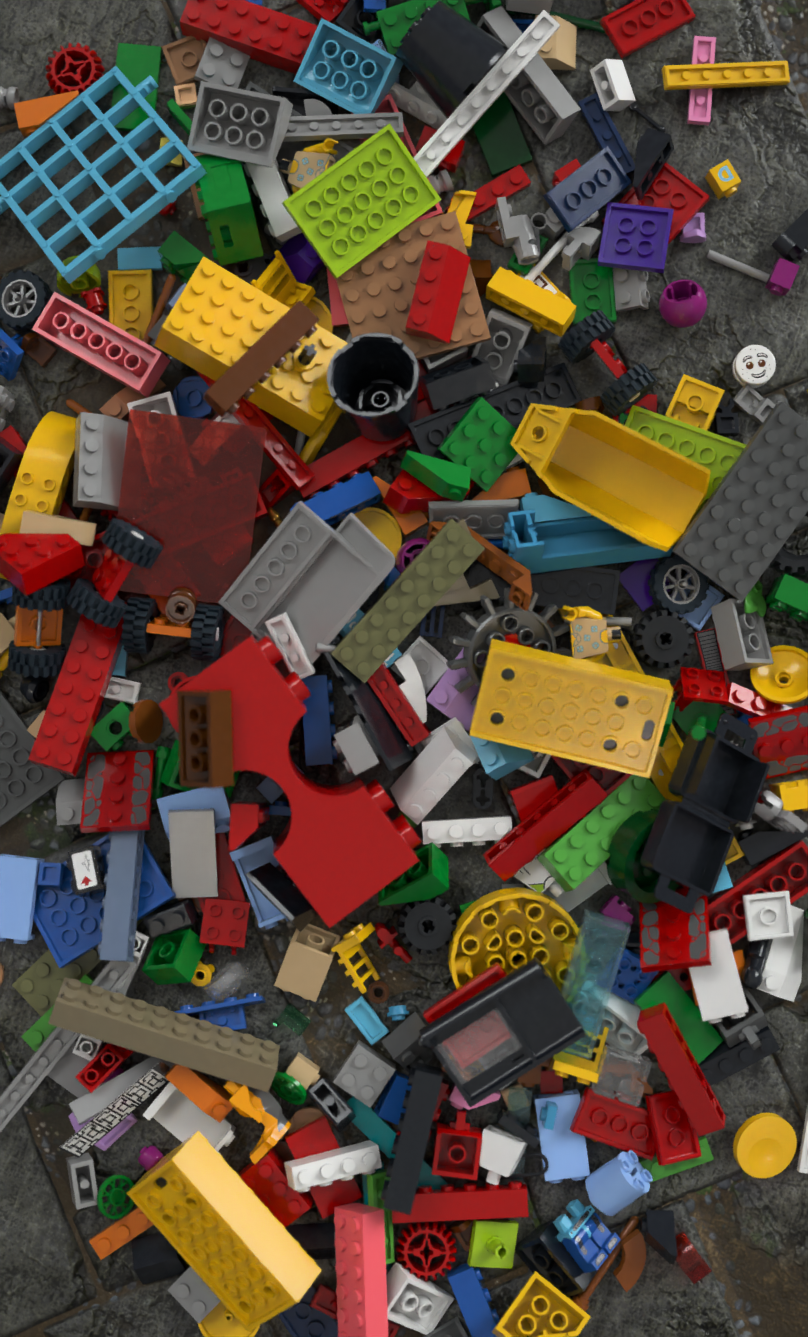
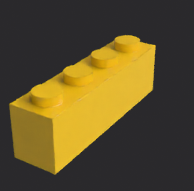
M499 267L486 287V299L560 337L563 336L575 318L577 306L570 300L563 299L552 291L535 285L531 280L524 279L511 270Z

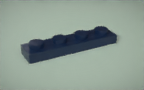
M598 93L579 101L577 105L580 107V112L600 150L608 146L627 175L635 172V163L609 113L603 111Z

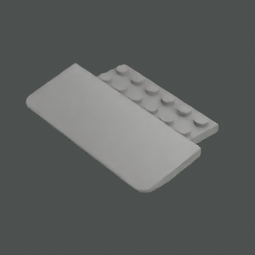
M299 501L218 603L252 631L251 634L257 641L268 635L274 642L264 622L286 612L312 665L322 653L315 651L316 643L326 646L331 643L394 568L395 557L352 512L334 530L302 501ZM283 658L275 664L284 677L290 674Z

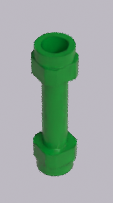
M158 746L156 752L158 762L153 784L152 799L154 800L162 798L164 794V789H162L163 783L160 779L171 752V748Z

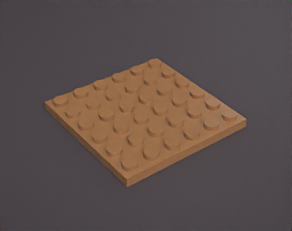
M455 211L410 223L336 278L352 338L367 333H385L395 336L413 351L417 360L491 340L470 264L450 343L445 344L406 334V323L427 240L450 245L468 256Z

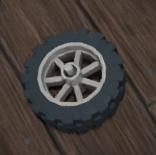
M17 270V273L11 272L7 278L1 279L0 320L16 331L28 332L35 325L53 293L49 290L50 286L33 272ZM26 287H32V289L26 294ZM35 294V300H31L30 298ZM17 306L15 313H13L12 307ZM23 308H24V310H25L26 313L20 315L21 312H22V310H23Z
M678 555L665 557L654 565L655 568L649 574L651 577L648 579V586H650L648 593L653 598L652 602L658 605L660 610H667L669 613L674 611L679 614L693 612L695 608H699L702 605V600H705L707 597L706 591L709 590V584H707L708 577ZM675 568L676 579L669 574V572ZM681 569H683L685 572L688 573V574L685 575L682 579H681ZM666 578L670 580L667 586H665ZM689 578L691 579V585H688L687 582ZM666 589L673 590L671 596L668 595ZM684 589H690L688 596H686ZM678 591L680 593L682 601L674 600Z

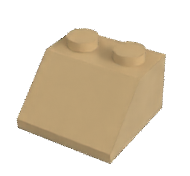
M551 16L560 24V28L539 50L538 54L551 70H575L577 26L559 16Z

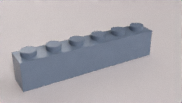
M145 830L109 832L111 845L106 857L109 866L108 873L105 874L104 878L106 896L102 900L104 919L100 922L102 940L98 944L100 960L133 962Z

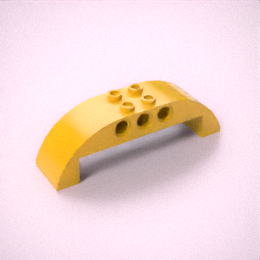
M50 411L37 425L23 455L6 508L0 535L4 533H20L23 511L31 510L49 515H59L74 467L76 418ZM0 573V578L6 579V578Z

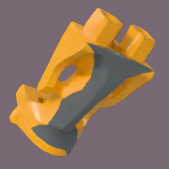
M227 1080L224 1088L231 1094L229 1102L240 1115L254 1118L258 1123L262 1122L265 1126L260 1140L250 1152L251 1161L256 1164L276 1145L291 1126V1122L282 1114L280 1104L269 1091L264 1092Z

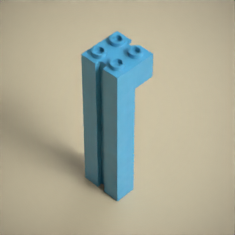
M535 509L509 512L507 522H504L505 536L502 537L503 549L508 551L507 555L530 570V574L669 557L673 548L672 546L666 552L646 545L595 516L534 524Z

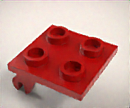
M680 667V677L676 684L672 686L673 694L675 691H678V698L673 701L675 702L674 711L676 706H679V712H682L693 701L728 705L729 701L723 671Z
M206 898L199 943L209 944V953L215 952V945L231 946V955L236 956L237 947L245 948L251 903Z

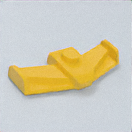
M459 190L454 192L447 213L456 212L465 247L470 249L473 225L465 223L476 197V192Z

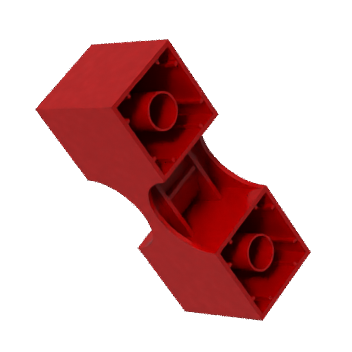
M251 634L168 696L159 706L179 731L177 691L231 690L233 772L249 770L262 773L273 779L284 790L291 806L292 815L283 832L274 840L273 855L326 925L331 928L417 863L419 859L414 848L422 843V841L403 814L394 820L387 814V811L395 805L376 778L367 785H365L360 777L344 784L325 785L307 778L299 771L290 756L288 743L295 724L307 712L303 701L311 696L310 691L295 671L286 677L282 675L275 664L283 658V655L268 635L257 641Z

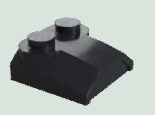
M350 0L334 22L338 27L370 44H373L381 34L380 29L370 32V35L365 36L362 22L367 21V23L378 20L376 13L363 12V0Z

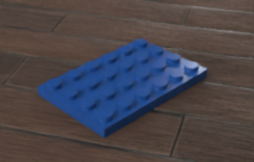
M109 834L84 849L92 850L98 879L96 887L81 891L77 890L71 858L62 863L64 864L62 887L37 885L33 919L59 968H64L97 947L102 940L100 922L104 919L102 900L106 896L104 878L105 874L108 873L109 866L106 860L107 852L110 850L111 845ZM145 839L137 921L176 897Z

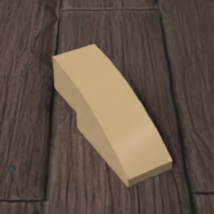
M26 510L23 511L20 533L69 534L81 545L93 546L97 524Z

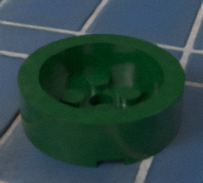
M657 809L645 812L639 811L626 819L616 831L608 849V853L611 855L610 864L607 865V872L611 883L621 892L642 903L661 901L654 896V888L659 875L644 868L640 863V858L659 811ZM670 881L668 889L675 891L680 885Z

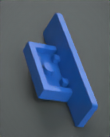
M251 993L245 995V999L237 1000V997L225 998L223 1003L215 1004V1001L203 1002L202 1006L193 1008V1005H184L180 1007V1010L174 1012L185 1013L189 1016L199 1015L200 1020H207L211 1024L229 1027L233 1031L247 1029L244 1006L266 1003L265 997L259 996V993Z

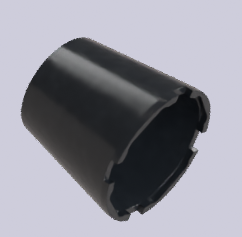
M439 0L432 8L428 6L420 16L421 18L410 26L407 30L408 32L400 41L402 44L397 50L396 55L442 114L448 119L508 48L442 0Z
M385 333L359 335L350 339V343L341 350L338 349L328 366V388L336 404L357 431L370 440L380 442L394 440L408 431V424L414 422L417 413L419 367L413 351L399 338Z

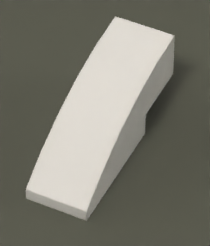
M410 653L394 662L405 680L399 687L421 721L425 723L427 721L425 690L417 666Z

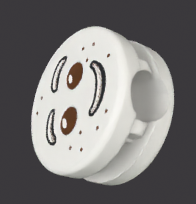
M747 346L738 353L733 361V376L742 386L748 384L752 388L761 387L775 372V358L771 351L764 346Z

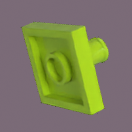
M498 1219L473 1220L467 1264L470 1267L512 1269L519 1223L513 1220Z

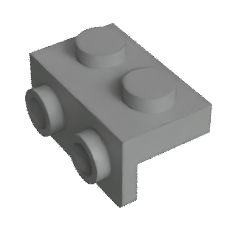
M613 268L616 311L623 312L636 308L648 309V302H650V294L646 285L648 272Z

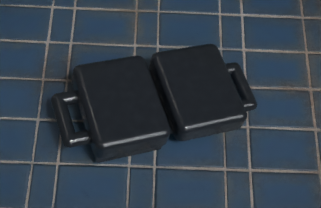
M727 713L720 715L714 732L705 729L706 735L701 740L694 739L691 735L692 728L689 730L668 785L669 792L682 799V801L664 800L661 803L640 858V863L644 868L659 875L654 888V896L686 913L693 911L699 894L710 896L714 892L734 837L733 831L729 829L730 823H738L739 821L748 823L750 821L770 768L769 764L760 762L757 757L752 755L758 738L757 731ZM727 729L745 739L742 748L724 739ZM672 881L687 888L686 897L668 889L669 882Z

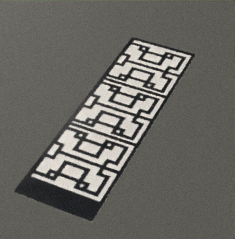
M160 1061L62 1144L59 1149L78 1158L164 1086L168 1082L165 1075L171 1067Z

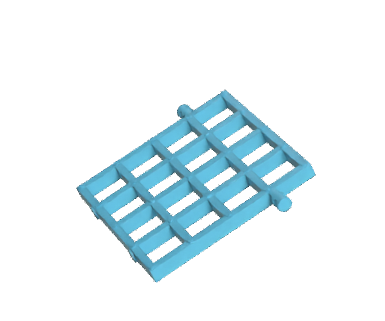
M117 66L113 67L0 159V180L24 160L34 170L9 191L0 181V214L9 207L13 210L69 284L97 261L104 259L107 253L169 203L175 202L180 194L206 174L200 162L144 99L159 87L151 75L134 87ZM120 83L128 92V95L103 114L95 103ZM140 106L149 118L123 138L114 126ZM89 109L97 120L71 140L63 129ZM160 130L169 142L143 162L134 150ZM108 132L116 141V144L91 164L82 152ZM57 134L65 146L39 166L32 157V154ZM181 154L190 166L164 187L154 174L177 155ZM128 156L137 168L110 188L101 176ZM76 158L85 169L58 190L50 178ZM148 180L157 193L134 212L130 213L121 201ZM96 182L105 194L78 215L69 202ZM45 184L53 195L29 215H26L18 204L41 185ZM115 206L125 219L98 240L88 227ZM63 208L72 220L46 241L37 228ZM83 233L92 246L65 266L56 253Z

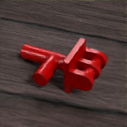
M382 922L376 923L374 928L379 937L377 940L379 947L382 949L388 944L393 949L395 955L399 956L406 964L412 960V956L394 938L398 935L396 928L392 926L388 929Z

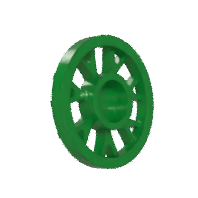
M276 1072L271 1084L274 1092L289 1103L295 1105L303 1104L307 1099V1092L300 1082L285 1072Z
M113 1175L107 1178L100 1186L97 1194V1205L103 1216L110 1219H120L131 1210L134 1201L130 1198L128 1204L124 1203L126 1196H128L127 1192L134 1186L128 1177ZM116 1179H119L118 1187H115ZM127 1183L129 1188L124 1191L122 1187ZM109 1184L111 1189L109 1192H106L105 1188ZM107 1196V1201L102 1203V1197ZM109 1205H112L110 1213L108 1214L106 1210ZM120 1206L122 1212L117 1214L116 1207Z

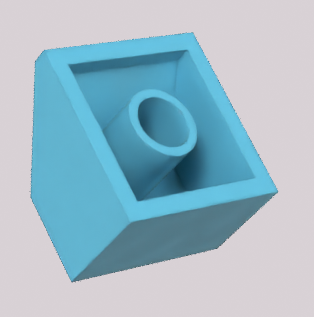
M470 736L486 774L495 780L535 760L531 750Z

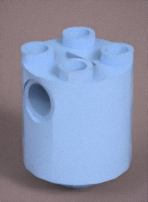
M629 1150L628 1152L623 1151L619 1153L615 1158L592 1172L590 1176H587L585 1184L591 1203L605 1215L613 1216L647 1193L653 1178L651 1173L644 1169L638 1161L636 1153Z

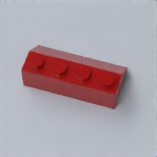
M427 240L406 323V334L445 344L450 343L471 257L450 245Z
M239 801L231 803L229 851H234L243 846L266 824V821L270 820L267 802Z

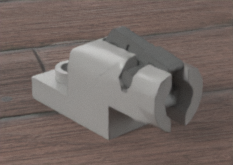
M506 197L497 198L495 210L504 248H513L520 265L536 263L540 257L539 229L532 226L531 220L527 215L512 216L511 204H507Z

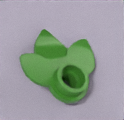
M758 580L743 602L746 614L756 611L760 617H763L766 613V602L762 596V584Z

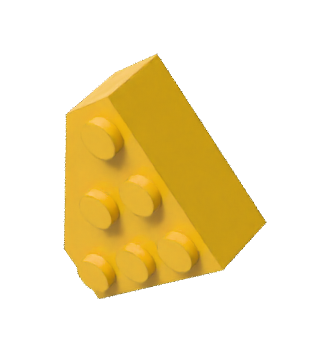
M535 1271L494 1327L492 1333L497 1337H577L591 1316Z

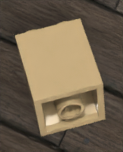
M308 924L301 932L296 928L274 986L279 987L283 991L297 994L303 999L316 1002L335 954L331 948L340 941L341 936Z

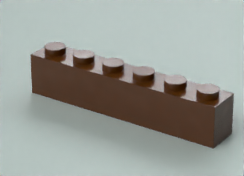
M299 300L205 392L202 398L222 418L227 413L232 415L240 407L238 402L243 397L247 400L256 391L254 386L258 382L263 384L272 375L269 371L274 366L277 369L280 368L287 360L285 356L289 352L294 354L302 345L300 341L305 336L309 339L317 331L315 326L320 319Z

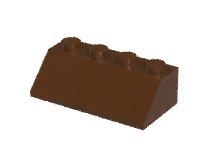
M231 690L177 691L180 786L201 788L233 786Z

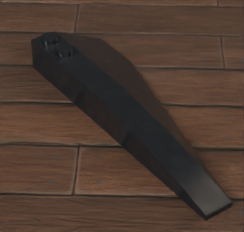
M338 634L331 641L330 645L337 646L341 638ZM324 652L389 771L413 759L412 753L415 750L408 741L404 742L401 736L402 732L396 723L393 722L388 711L367 681L363 683L333 657L330 652Z

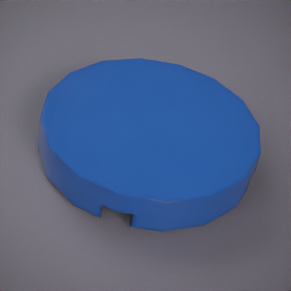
M186 377L174 389L173 398L177 412L186 419L201 420L213 411V408L202 398L210 387L201 377Z

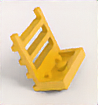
M276 250L274 252L276 257L257 280L253 279L251 281L252 286L290 309L299 300L307 305L316 294V291L312 286L296 281L281 252Z
M371 922L364 926L362 923L350 929L351 931L343 935L342 940L331 948L332 952H338L340 956L339 964L344 963L348 969L345 972L346 976L351 974L355 981L352 983L353 988L358 986L362 994L367 991L363 982L370 975L373 976L375 981L380 979L360 944L375 930ZM358 951L361 958L352 965L349 958ZM365 963L368 970L359 977L356 970Z
M604 1026L602 1035L585 1030L587 1036L600 1039L598 1048L580 1042L572 1044L573 1046L595 1052L594 1061L561 1051L553 1056L549 1067L554 1069L555 1074L568 1078L570 1074L577 1077V1082L590 1085V1082L597 1083L599 1077L597 1068L609 1028Z

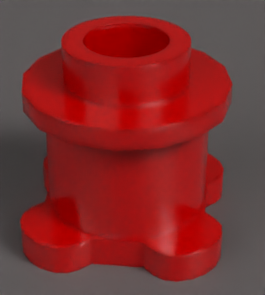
M95 287L80 293L81 297L86 301V310L95 315H101L105 312L107 303L103 301L102 296L105 294L101 287Z

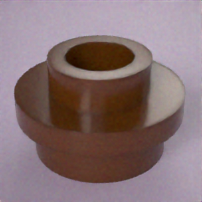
M382 981L371 983L367 990L368 998L376 1004L385 1002L389 997V987ZM376 988L382 989L383 993L382 995L377 996L375 995L374 990Z

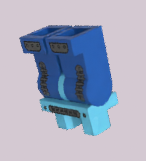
M578 1199L572 1200L566 1206L572 1217L569 1219L566 1214H561L553 1222L559 1231L556 1237L560 1242H563L564 1247L584 1273L597 1271L607 1259V1254L613 1251L621 1239L616 1233H611L591 1205L585 1207Z

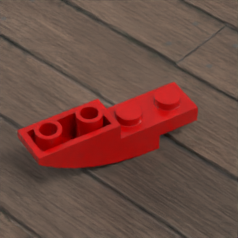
M109 1043L75 1078L90 1093H93L135 1051Z

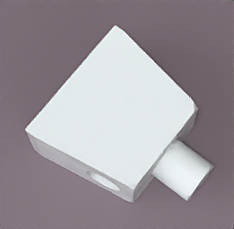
M490 1124L483 1129L479 1166L488 1169L486 1181L490 1184L498 1185L501 1175L509 1177L514 1172L528 1143L517 1135Z

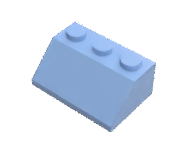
M224 787L198 788L157 799L164 830L169 841V810L214 808L215 834L230 830L231 802Z

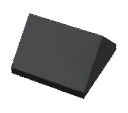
M161 1232L132 1239L133 1270L143 1285L183 1274L187 1270L184 1258Z

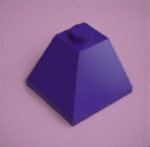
M303 233L291 237L279 250L297 282L307 285L325 266ZM274 255L270 261L272 262L276 256Z

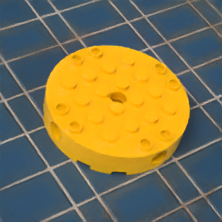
M528 888L500 889L476 900L458 919L456 930L452 931L451 935L453 938L452 941H449L448 963L456 989L496 962L500 964L508 975L537 957L568 1004L577 993V988L584 977L586 967L584 941L578 926L569 913L550 896ZM516 953L522 955L519 960L512 961Z

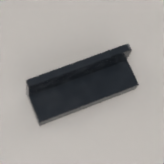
M273 86V96L286 98L293 105L292 109L303 116H306L305 99L319 100L331 109L333 115H338L339 105L309 89Z
M334 1222L288 1225L285 1228L313 1260L336 1259Z

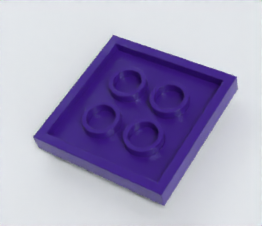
M608 202L598 266L664 273L674 209Z

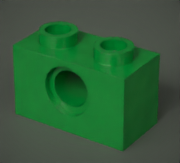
M121 701L93 727L91 735L105 751H111L112 749L114 752L117 751L124 744L123 739L128 735L132 736L129 728V714L133 710L125 702ZM119 722L122 725V731L116 735L112 731V726L114 723Z

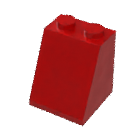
M549 774L508 790L520 823L558 792L553 775Z

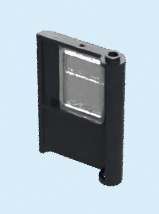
M535 957L421 1028L418 1038L423 1047H429L434 1051L469 1107H472L587 1035L544 966Z

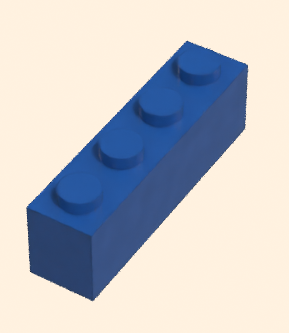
M368 471L363 474L357 473L345 483L339 482L333 485L330 490L324 493L318 492L312 496V499L302 502L331 526L345 519L351 512L353 514L358 513L380 502L381 492Z
M327 675L308 676L301 679L311 696L303 701L307 712L303 715L306 766L334 764L333 759H337V750L335 746H332V737L336 734L335 724H331L330 716L334 715V702H329V693H333L332 680H328Z
M467 1263L448 1270L449 1283L471 1336L497 1337L492 1333V1330L499 1322L500 1317L496 1308L492 1310L489 1302L492 1301L488 1288L483 1289L481 1284L483 1276L480 1268L470 1267Z

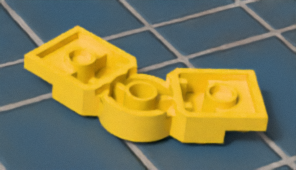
M683 374L665 415L666 417L708 431L725 390Z

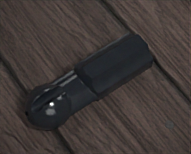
M772 939L750 941L745 967L740 974L741 983L746 988L756 989L761 985L763 981L762 973L765 961L768 958Z

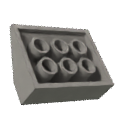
M201 81L187 149L189 151L272 168L287 132L293 105L283 97Z
M81 412L76 418L73 507L140 513L142 453L133 423L103 414Z

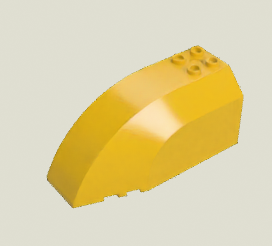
M531 403L510 442L525 462L534 469L538 477L547 484L552 493L644 544L666 552L679 541L693 521L707 495L711 470L597 411Z

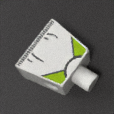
M543 849L535 856L533 861L518 870L514 877L534 891L543 893L548 889L557 898L564 891L563 888L536 858L545 850Z

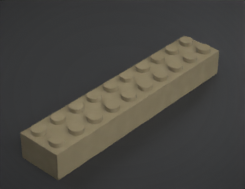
M64 978L48 1022L50 1025L264 1092L269 1091L277 1071L280 1045L270 1040L255 1038L251 1034L239 1033L229 1027H220L211 1024L207 1020H198L185 1013H176L162 1006L157 1007L140 999L135 1000L121 993H113L99 986L82 983L77 979Z

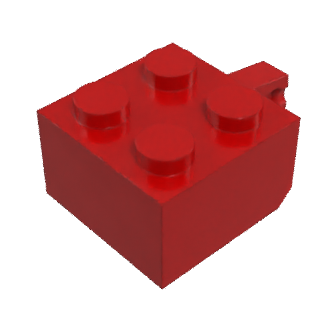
M457 1109L455 1121H450V1124L437 1123L431 1166L432 1175L477 1180L482 1129L470 1127V1123H465L466 1110Z

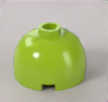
M79 255L68 257L62 262L67 266ZM96 264L70 284L57 270V287L67 296L72 297V293L80 294L83 291H88L101 285V274Z

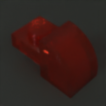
M681 1232L677 1235L676 1262L693 1284H695L712 1270L686 1234Z

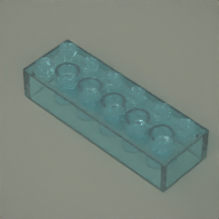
M586 909L584 911L560 993L583 1026L587 1036L564 1049L563 1051L591 1059L631 929L628 922Z

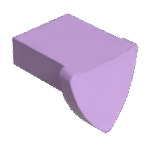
M697 213L682 229L680 242L701 243L706 241L704 213Z

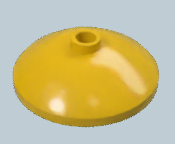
M789 645L770 647L774 664L750 669L752 686L766 700L779 704H791L808 697V653L800 648Z

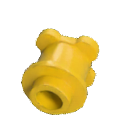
M199 961L191 982L196 986H208L211 984L212 973L215 971L214 965L203 964ZM199 971L204 973V978L198 976Z

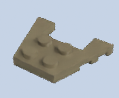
M464 518L460 519L457 523L471 535ZM462 574L434 606L481 601L480 596L482 595L487 596L490 600L498 599L500 596L491 578L469 587L464 574Z

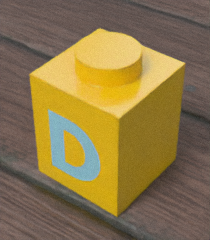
M728 159L710 169L705 177L718 200L724 196L729 198L734 195L741 183L739 176Z

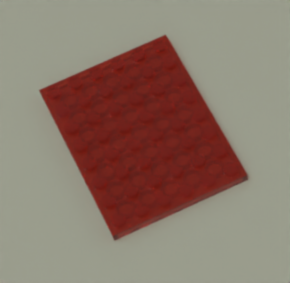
M130 409L117 519H121L132 526L138 527L141 531H145L163 546V550L151 569L138 566L135 563L119 591L168 597L174 589L181 587L191 590L195 594L197 601L219 602L250 561L266 428Z

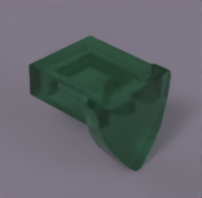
M289 1003L272 1024L277 1028L283 1022L297 1035L301 1036L311 1020Z

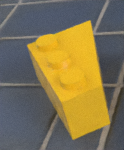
M808 779L769 784L770 791L782 800L783 810L791 811L792 813L798 809L808 811Z

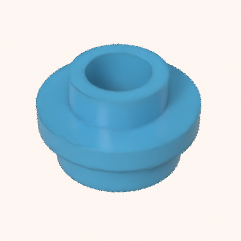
M406 1005L388 1007L389 1013H387V1017H392V1021L405 1020V1016L409 1015Z

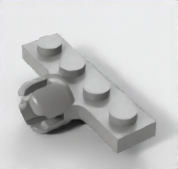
M767 790L760 794L761 800L767 806L757 802L753 812L777 830L779 828L782 831H791L792 833L795 831L803 833L808 825L791 811L783 810V802L779 797Z

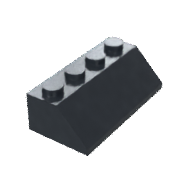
M768 1025L756 1033L761 1043V1046L753 1050L747 1040L729 1048L723 1039L699 1064L710 1086L780 1050ZM713 1026V1028H714V1029L717 1031V1033L720 1035V1033L718 1032V1030L716 1029V1027Z

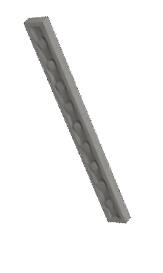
M133 959V962L109 961L90 985L99 986L104 990L114 993L137 965V961ZM56 1026L0 1095V1132L80 1035L79 1033Z

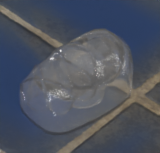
M242 962L228 963L211 978L207 985L203 986L202 990L214 1001L224 1000L237 992L246 978H250V970Z

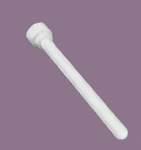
M599 212L593 213L575 229L594 222L599 216ZM568 232L557 241L524 279L534 281L566 246Z

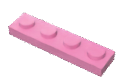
M694 36L691 65L714 64L716 37ZM712 88L689 89L687 124L709 125Z

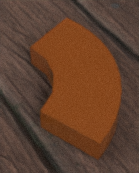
M635 1229L620 1241L622 1258L618 1267L612 1272L625 1292L629 1291L637 1282L646 1261V1244L642 1233L638 1229Z

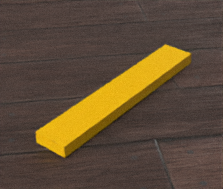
M788 61L667 65L662 68L664 90L775 86L790 83Z

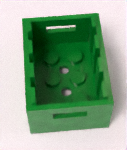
M208 154L195 156L206 171V174L195 182L196 189L201 188V191H197L199 203L204 202V205H200L202 216L208 219L205 222L207 231L212 233V235H209L211 247L215 246L216 248L212 249L214 261L219 260L220 266L264 256L241 161Z

